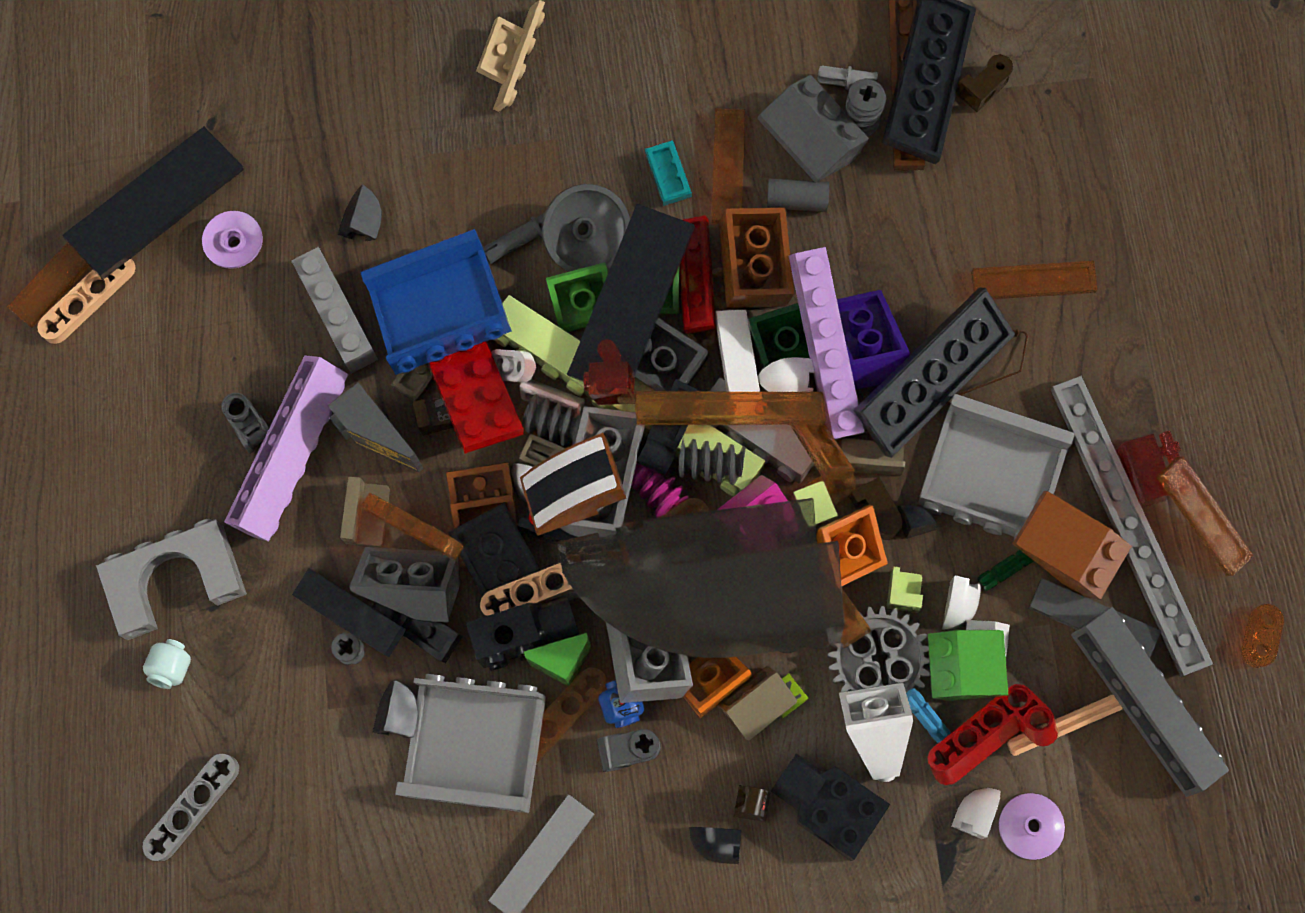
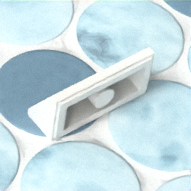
M532 379L520 384L522 400L530 402L534 394H537L538 405H541L548 398L549 409H553L559 402L561 403V413H565L569 407H573V417L575 418L585 404V399Z

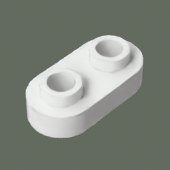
M495 349L491 352L503 381L528 382L535 373L536 364L534 358L527 351Z

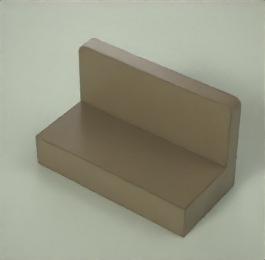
M842 438L839 471L902 476L905 469V461H903L904 446L890 458L884 455L875 441Z
M348 477L340 538L345 544L373 547L383 546L390 495L389 486L366 484L359 477Z
M766 666L720 702L718 706L724 715L732 720L746 740H751L795 705L797 699L779 674L769 666Z

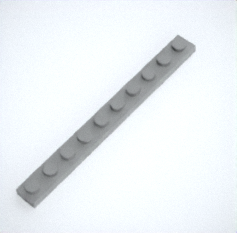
M1082 376L1053 386L1051 392L1068 430L1075 433L1073 441L1115 533L1132 546L1126 558L1158 629L1161 630L1160 633L1180 677L1213 665Z

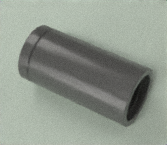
M769 179L767 208L827 212L829 182L818 181L815 183L814 181Z

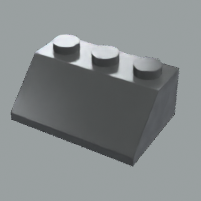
M811 75L790 85L757 118L815 183L854 162L869 140L865 133Z
M658 318L634 377L666 398L675 379L690 385L710 356L707 349Z

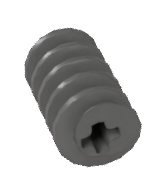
M871 79L857 80L849 89L844 112L867 137L875 133L879 127L886 101L884 89L879 83Z
M534 394L525 410L522 426L526 425V432L528 434H533L537 429L538 437L544 438L549 433V440L553 443L561 436V444L566 447L572 440L573 445L576 442L583 411L581 410L576 418L573 417V407H569L565 413H561V403L559 402L553 409H549V399L546 398L541 405H538V395Z
M682 439L678 465L680 478H684L688 470H691L693 480H697L700 473L703 472L705 481L709 482L715 473L718 483H722L726 475H729L730 484L735 485L738 478H742L746 446H742L739 454H736L733 444H730L727 451L723 452L722 445L718 442L712 451L708 441H704L701 449H698L696 439H692L688 447H685L684 439Z

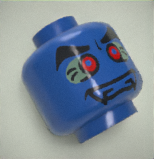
M616 680L606 683L607 690L603 691L598 697L605 722L614 724L615 728L639 722V716L645 710L643 701L620 703Z

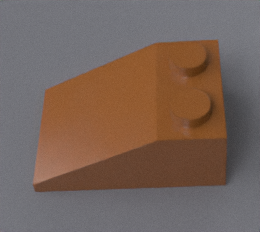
M1043 491L1012 543L1072 592L1087 598L1100 600L1132 547L1112 529L1048 491Z

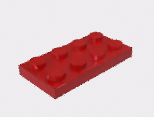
M486 341L474 345L469 350L458 351L445 356L439 361L427 363L464 454L524 435L521 421Z

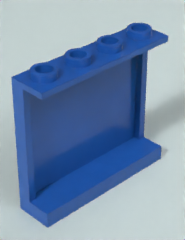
M475 229L361 272L363 282L370 293L388 353L386 360L395 375L410 372L426 363L439 361L450 354L469 350L474 345L490 339H498L502 335L512 332L483 245Z

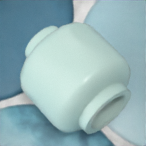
M167 639L166 643L154 644L143 665V671L148 676L147 681L163 689H171L172 686L181 684L191 662L190 655L184 651L185 646L172 639Z

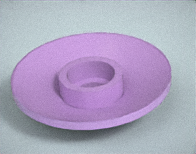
M227 211L215 216L207 224L202 235L203 250L209 260L217 266L228 269L239 268L250 263L258 255L263 242L259 224L253 217L240 211ZM232 241H240L236 247H230Z
M1027 793L1014 797L1005 805L999 818V832L1005 846L1012 853L1024 859L1036 860L1045 858L1057 850L1064 837L1065 824L1061 811L1055 803L1045 796ZM1032 819L1039 823V830L1037 832H1032L1028 827V823Z

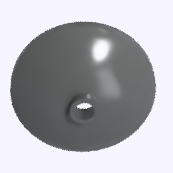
M593 184L571 186L560 192L546 209L542 221L543 243L551 259L568 272L604 262L606 263L607 270H609L629 224L630 216L621 199L607 188ZM581 223L586 226V231L583 234H579L577 231V227Z

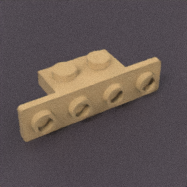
M538 0L530 7L523 28L501 17H497L494 20L476 72L502 84L493 108L495 111L499 112L506 106L510 107L516 97L517 90L514 89L516 81H519L525 72L526 64L523 63L526 54L529 55L536 41L533 38L534 31L540 27L545 13L542 12L545 2L542 0Z

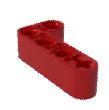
M1011 685L1008 687L1009 695L996 696L929 751L927 757L928 764L936 781L943 785H952L958 782L1019 731H1022L1038 746H1049L1054 743L1058 736V728L1052 711L1025 685ZM1019 702H1025L1021 707H1013ZM994 722H1001L996 727H989ZM1040 723L1047 724L1044 728H1035ZM969 742H976L972 747H964Z

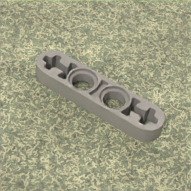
M217 754L207 762L146 836L142 849L148 859L152 861H165L177 851L239 774V764L234 757L227 754ZM219 762L224 764L229 762L227 769L230 771L229 774H221L215 780V782L220 783L218 788L214 783L205 780L207 775L214 778L218 774L219 769L216 766ZM201 785L207 786L210 790V797L203 804H199L194 800V791ZM184 811L189 817V822L184 829L178 830L173 826L172 820L177 812ZM164 827L170 833L177 835L175 840L173 837H168L163 843V847L166 849L164 853H153L156 848L153 844L154 840L162 841L168 834L162 831Z

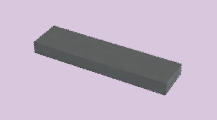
M1042 578L1038 583L1028 609L1077 630L1098 614L1109 609V607ZM1116 611L1124 618L1126 626L1135 639L1143 645L1145 653L1150 658L1161 630Z

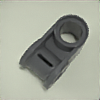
M228 394L221 403L222 412L235 430L234 432L240 442L251 454L254 452V447L263 442L270 426L243 394ZM245 404V409L240 415H232V409L235 405Z
M648 729L613 734L596 740L603 772L615 771L633 764L653 760L659 755L661 750V743L658 737ZM646 737L649 742H654V745L649 746L648 753H644L640 748L637 749V745L642 744L641 738Z

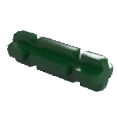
M1018 550L1015 553L1016 555L1012 554L991 568V571L987 570L979 575L977 580L985 591H989L998 584V581L1000 583L1020 571L1022 566L1026 567L1034 561L1021 550Z

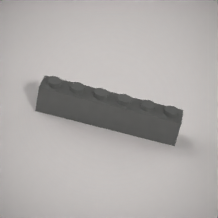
M1113 607L1098 614L1071 633L1073 639L1185 797L1203 792L1229 771L1223 762L1221 754L1210 744L1201 726L1190 716L1181 698L1170 688L1165 681L1163 673L1155 667L1145 653L1143 645L1135 639L1126 626L1124 618Z

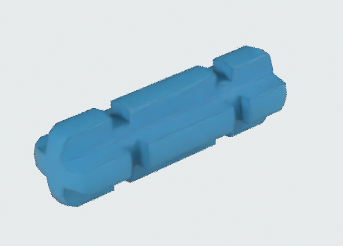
M912 688L906 693L912 713L937 743L951 733L919 691Z

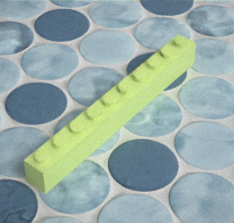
M508 295L503 302V307L512 332L506 333L500 338L494 339V341L503 347L510 345L517 351L531 353L534 361L542 366L541 371L554 380L559 377L567 383L566 387L578 396L585 394L591 398V403L596 408L644 413L646 423L643 438L646 439L665 397L635 377L626 398L569 377L567 373L580 340ZM693 415L682 437L685 447L689 446L692 439H696L698 449H701L704 441L709 442L710 450L712 451L718 442L721 443L723 452L727 451L730 444L734 445L736 454H739L742 445ZM682 439L674 457L677 461H679ZM746 449L742 478L739 477L735 485H731L729 475H726L720 488L734 497L758 478L764 469L765 460ZM701 472V473H700V476H702L703 478H705V477H704V473ZM714 473L712 478L717 480V476Z

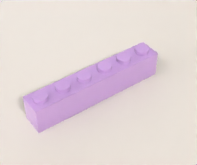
M826 247L788 255L808 352L814 366L813 376L826 437L837 439L863 433V424L854 412V409L859 404Z
M304 355L224 523L254 538L269 541L271 536L275 534L284 508L291 502L294 487L305 472V464L311 452L318 445V437L323 426L332 415V410L328 405L337 399L345 388L344 382L348 376L346 372L321 357Z

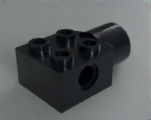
M567 596L547 603H526L466 623L476 659L483 668L489 667L490 671L508 666L509 660L520 657L521 661L527 660L524 651L580 635ZM513 634L511 642L500 644L501 638L504 635Z
M797 753L771 790L772 793L798 810V825L850 861L855 860L890 806L884 799L836 766L823 772Z

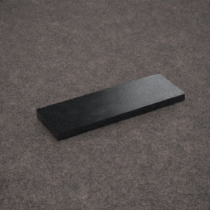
M917 0L882 140L883 144L935 165L940 161L976 12L975 7L958 0Z
M203 126L62 236L98 276L104 280L244 170L243 166Z
M636 204L567 375L569 377L626 398L695 229L694 224Z
M979 287L854 409V412L886 457L892 458L954 394L1015 336V333L987 289Z

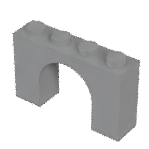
M201 520L195 523L194 528L190 530L170 532L164 536V540L156 543L145 542L139 544L134 548L135 551L125 555L123 553L110 555L104 559V563L96 565L120 637L130 640L158 629L148 600L147 585L153 571L167 560L174 558L193 560L200 571L209 600L217 606L247 594L224 526L217 520Z

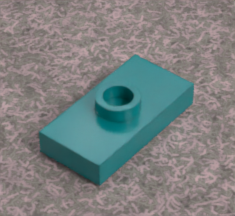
M673 140L646 148L645 155L663 206L692 197V192Z

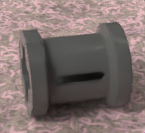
M342 633L334 638L331 650L338 660L346 665L358 664L362 661L365 652L364 644L361 640L351 633ZM345 644L350 645L354 649L351 655L345 653L343 649Z

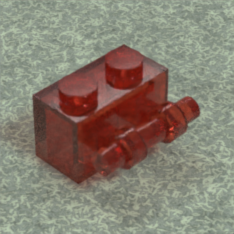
M608 339L602 340L598 344L597 351L604 362L589 363V372H584V390L588 391L589 396L597 405L635 404V373L628 362H621L620 351L613 341Z
M1171 431L1158 435L1162 444L1161 447H1158L1154 434L1123 442L1116 450L1142 508L1169 499L1175 493L1172 484H1177L1180 494L1192 490L1189 478H1191L1188 468L1183 466L1179 455L1181 448L1178 441L1174 442ZM1164 457H1167L1172 473L1168 474L1163 461Z

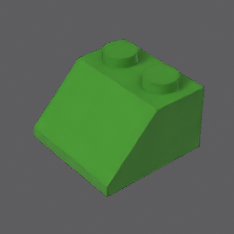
M954 630L928 634L933 699L957 701L1009 695L1003 630Z

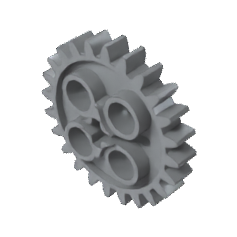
M884 606L880 607L876 615L872 608L868 607L866 617H863L859 611H856L854 613L856 622L845 618L844 624L847 630L837 628L835 632L841 639H834L829 643L837 648V651L827 654L828 658L836 660V663L828 667L829 671H838L839 673L833 679V683L843 681L845 684L840 693L848 692L849 690L854 691L883 686L880 665L877 661H872V658L876 655L872 631L877 632L880 654L883 656L887 655L888 657L883 663L888 685L903 683L906 693L913 687L923 689L925 685L919 678L930 676V672L923 669L924 665L930 664V660L924 657V653L929 651V646H922L921 644L927 637V634L917 635L915 633L920 624L915 623L909 626L907 624L909 620L908 614L901 620L898 619L896 608L891 612L890 616L886 615ZM895 632L900 637V645L896 648L887 646L884 642V634ZM856 638L865 639L869 644V651L865 654L856 653L853 650L852 641ZM894 663L903 664L907 669L906 678H894L891 674V665ZM863 669L872 670L876 676L875 684L871 686L862 684L859 679L860 671Z

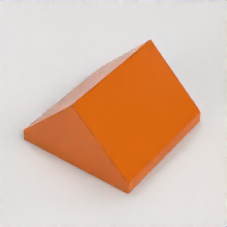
M872 505L865 506L819 528L809 550V555L835 588L844 586L888 564Z
M720 640L716 648L701 654L689 664L693 686L683 697L700 719L751 678L752 673Z

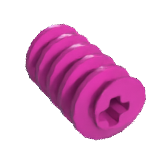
M636 463L631 486L636 490L642 488L639 496L641 499L649 498L647 502L649 508L657 507L655 511L657 518L671 514L689 497L680 498L679 495L684 488L682 485L675 488L671 487L676 479L675 476L665 479L662 475Z

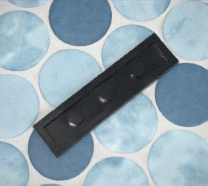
M308 568L292 594L388 657H390L406 631L405 628L310 568Z

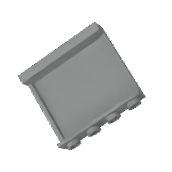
M954 394L949 404L917 504L922 505L931 514L941 515V513L954 516L953 520L965 525L975 523L984 526L983 530L994 535L1005 533L1014 536L1015 540L1043 491H1048L1054 495L1067 450L1072 445L1075 433Z
M426 674L425 679L414 678V683L419 685L417 697L418 719L414 738L410 740L404 782H397L395 795L405 798L529 813L546 696L537 692V687L519 684L516 690L507 689L506 683L487 681L486 686L475 685V680L460 677L456 678V683L445 682L444 676Z

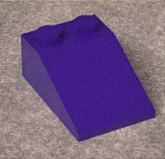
M876 290L837 299L855 390L881 384L910 356L908 347L882 291Z

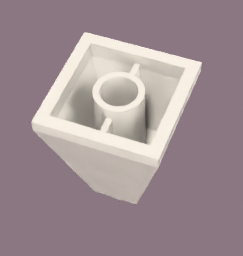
M898 683L839 693L847 733L873 780L889 782L895 777L900 776L913 724V716L904 684Z

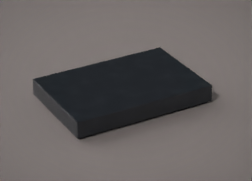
M505 502L448 532L482 597L490 590L541 571ZM523 585L517 590L519 601L534 595V590L529 585ZM510 591L505 593L509 599L498 601L496 598H492V605L488 606V608L498 613L500 612L499 606L509 602L511 606L515 605L510 597Z

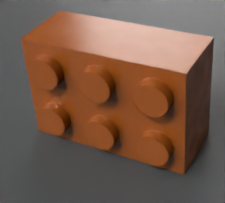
M785 208L725 209L718 223L727 308L787 306L794 296V285L788 256L790 255Z

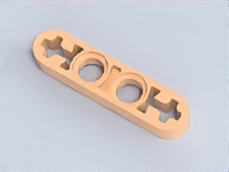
M132 258L124 263L125 268L122 271L116 269L110 274L114 278L112 281L108 277L104 279L105 288L97 294L92 293L90 288L94 281L102 279L94 270L89 272L39 320L37 326L39 334L49 343L57 344L64 341L132 277L135 272V263ZM77 300L83 302V309L80 313L75 315L69 314L68 308L72 302ZM61 313L70 320L68 323L59 316ZM52 323L59 329L55 334L48 328Z
M589 555L576 556L488 591L481 598V611L485 616L495 614L492 609L488 610V606L492 605L491 599L496 598L498 601L509 599L505 595L508 591H510V597L516 606L526 603L548 602L594 583L599 576V566ZM583 562L587 566H593V569L589 570L587 578H584L582 574L572 576L575 583L570 585V579L564 569L569 567L570 572L574 573L580 570L579 564ZM558 573L562 575L564 582L560 589H548L546 581L551 574ZM523 585H529L534 590V595L528 602H520L517 598V590ZM509 602L499 606L500 612L511 608Z

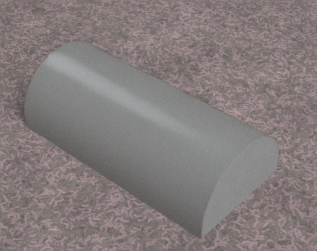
M584 406L575 444L604 433L627 499L598 508V515L561 527L563 531L593 541H614L620 537L646 423L644 413Z

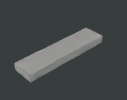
M568 794L488 901L503 913H522L595 814Z

